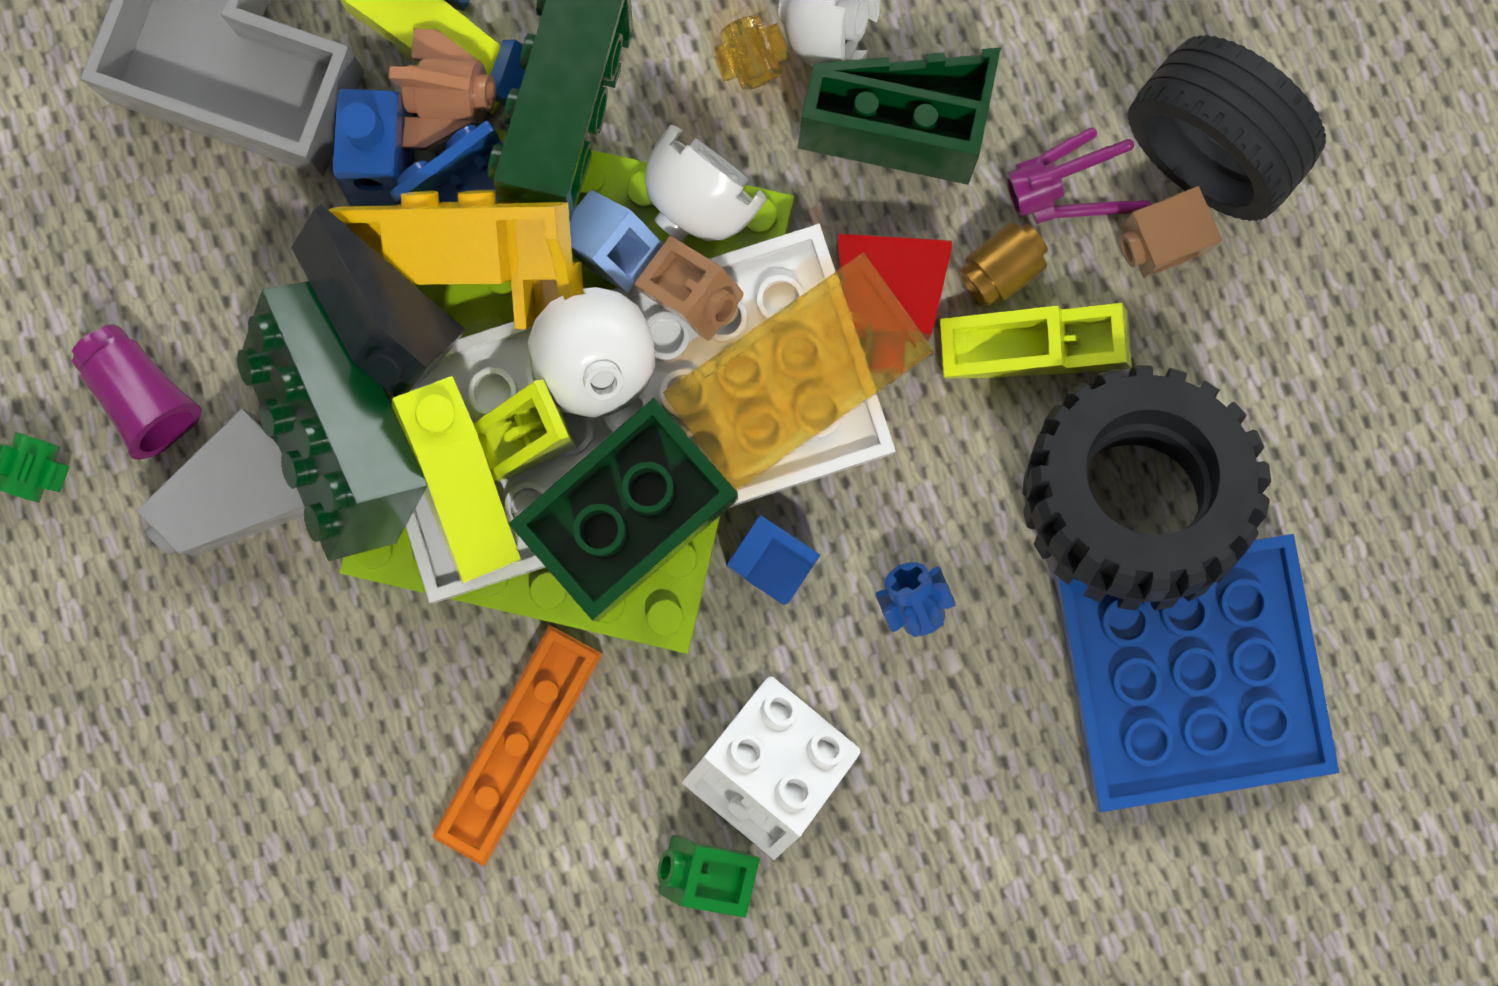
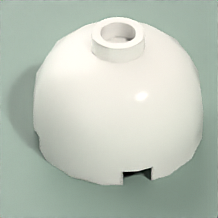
M780 0L778 15L780 21L785 22L786 35L795 54L813 67L814 63L866 59L868 50H856L865 33L868 18L877 23L881 0Z
M670 125L655 145L646 165L644 180L647 195L660 211L654 221L664 231L682 242L688 234L704 241L724 240L739 233L767 201L765 194L759 189L755 196L751 198L743 190V187L749 180L744 174L696 138L690 146H685L676 139L683 130L677 126Z
M598 287L583 289L585 294L575 295L567 300L561 296L551 301L535 319L528 339L529 355L535 378L537 380L544 379L556 405L569 413L599 417L613 415L632 405L648 387L656 366L653 334L639 307L619 292Z

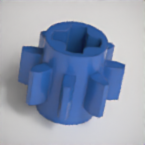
M917 562L904 563L895 567L887 574L885 580L886 590H880L875 594L890 631L895 632L903 627L913 637L928 635L943 626L945 620L944 609L955 606V600L941 568L937 566L928 572L924 565Z

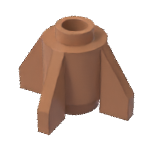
M414 28L411 58L420 63L418 65H408L407 67L390 66L388 78L399 87H402V100L405 110L408 113L418 114L419 118L405 117L402 147L410 150L429 151L449 140L460 129L468 125L481 123L485 113L491 112L494 108L496 86L493 76L487 75L484 65L440 31Z

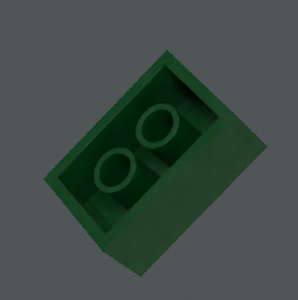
M653 397L508 524L592 621L599 622L739 499L738 492Z

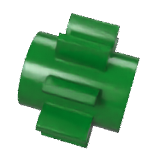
M15 431L10 445L0 443V491L40 503L44 489L60 493L70 468L68 465L55 461L60 446Z

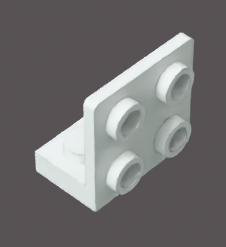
M768 677L714 745L682 781V784L775 860L802 835L857 759L860 749L774 677Z

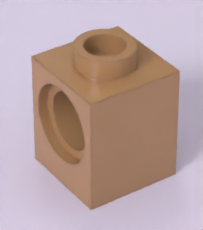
M1199 186L1133 212L1121 225L1124 233L1119 236L1120 247L1127 263L1131 267L1138 266L1143 278L1207 254L1222 241Z

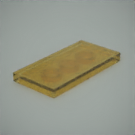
M863 252L663 391V394L711 463L732 487L739 491L932 356L935 351Z

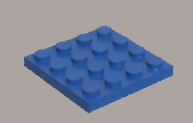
M1294 534L1255 540L1230 572L1219 583L1215 582L1205 594L1190 602L1182 597L1172 608L1154 611L1150 602H1142L1136 611L1119 609L1117 607L1118 597L1105 594L1102 601L1098 603L1083 596L1088 585L1074 578L1067 585L1054 574L1096 811L1101 813L1340 773Z

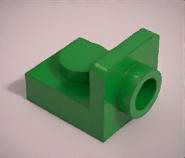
M672 835L669 847L663 852L658 864V892L681 907L746 918L760 857L747 852L700 844L686 837Z

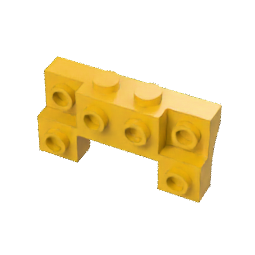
M495 190L459 192L458 202H439L437 191H419L400 194L401 204L394 206H342L328 209L414 285L502 284L511 280L515 329H528L532 327L535 319L551 301L561 296L567 300L575 295L584 294L581 261L572 262L568 202L519 203V200L496 201Z

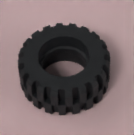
M1151 365L1132 366L1128 376L1121 378L1118 370L1112 369L1097 374L1092 388L1082 382L1067 393L1063 405H1055L1046 417L1041 432L1037 435L1024 475L1022 494L1027 497V502L1023 509L1027 528L1036 529L1038 533L1034 546L1041 558L1047 559L1053 556L1059 563L1054 574L1067 585L1074 578L1088 585L1083 596L1100 603L1105 594L1118 597L1117 607L1119 609L1134 611L1139 608L1142 602H1150L1154 611L1172 608L1182 597L1190 602L1205 594L1215 582L1219 583L1248 551L1258 536L1257 528L1266 518L1270 499L1265 494H1262L1271 483L1270 465L1265 461L1257 462L1256 460L1265 447L1257 430L1253 429L1246 432L1241 424L1247 416L1246 413L1236 402H1231L1227 407L1216 398L1220 389L1204 380L1201 387H1197L1185 381L1187 372L1169 368L1165 376L1153 375V367ZM1123 445L1150 447L1166 454L1184 469L1195 489L1198 511L1193 522L1182 531L1166 535L1138 533L1119 525L1099 507L1089 488L1087 472L1093 458L1107 449Z

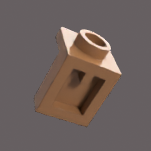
M671 235L634 283L645 296L686 321L699 336L707 341L714 337L720 327L726 325L732 319L737 305L744 295L743 291L723 267Z

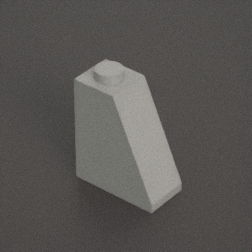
M241 408L137 510L150 524L145 533L165 553L173 555L177 552L178 554L197 557L304 516L305 507L297 488H290L283 476L281 467L282 453L275 437H269L265 433L260 418L257 415Z

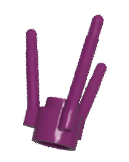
M1091 127L1033 159L1016 164V170L1006 173L1007 186L1016 213L1019 217L1032 214L1035 224H1039L1055 218L1129 214L1152 205L1148 200L1055 205L1056 199L1064 197L1061 178L1131 151L1134 148V141L1126 139L1056 166L1053 162L1080 148L1083 144L1097 136V130Z

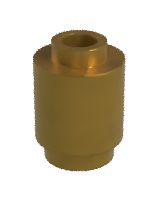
M1009 222L966 257L967 265L958 271V275L966 289L983 307L989 308L996 301L1003 304L1047 268L1044 255L1048 252V247L1039 233L1030 225L1026 224L1020 228L1015 223Z

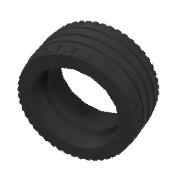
M1198 35L1183 42L1168 56L1141 88L1128 111L1129 126L1134 134V138L1138 141L1143 152L1164 175L1184 191L1199 186L1208 207L1224 213V215L1241 220L1261 221L1272 214L1285 202L1313 168L1326 144L1325 127L1322 125L1323 122L1319 117V113L1315 110L1312 102L1308 100V97L1303 94L1301 89L1284 72L1276 68L1271 62L1265 60L1264 57L1245 48V46L1238 45L1236 42L1228 41L1225 38H1218L1217 36Z

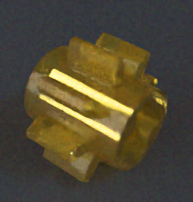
M752 15L735 20L721 30L720 36L723 44L714 47L716 53L714 58L724 82L737 77L741 89L751 90L764 86L781 75L782 71L778 62L788 58L785 52L788 48L777 23L764 28L760 16Z

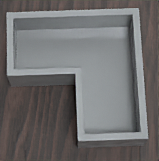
M111 0L80 79L107 102L324 177L334 151L338 92L340 89H357L364 69L348 46L263 17L269 0Z

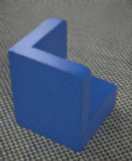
M759 515L726 566L779 603L786 605L791 601L821 555Z

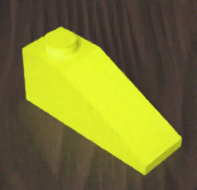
M453 376L392 398L394 413L428 485L424 492L425 498L462 584L520 561L521 558L478 434Z

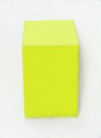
M544 379L532 382L473 423L494 483H498L577 448L563 413L554 402Z

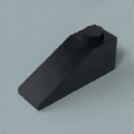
M322 204L313 210L291 249L351 360L392 396L397 397L413 391L441 363L465 329Z

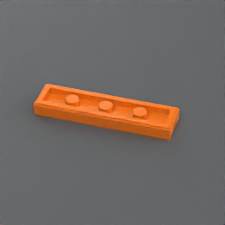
M549 625L432 835L433 839L483 867L487 865L603 653L560 629Z

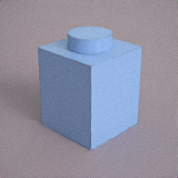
M590 190L576 207L570 221L572 255L581 261L589 271L627 293L663 245L631 210L593 190Z

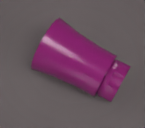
M115 324L104 325L99 330L86 334L73 347L72 352L74 356L71 360L81 373V380L98 400L115 426L131 458L137 460L147 459L164 452L198 423L202 414L200 405L179 389L149 358L137 341L129 339L120 326Z

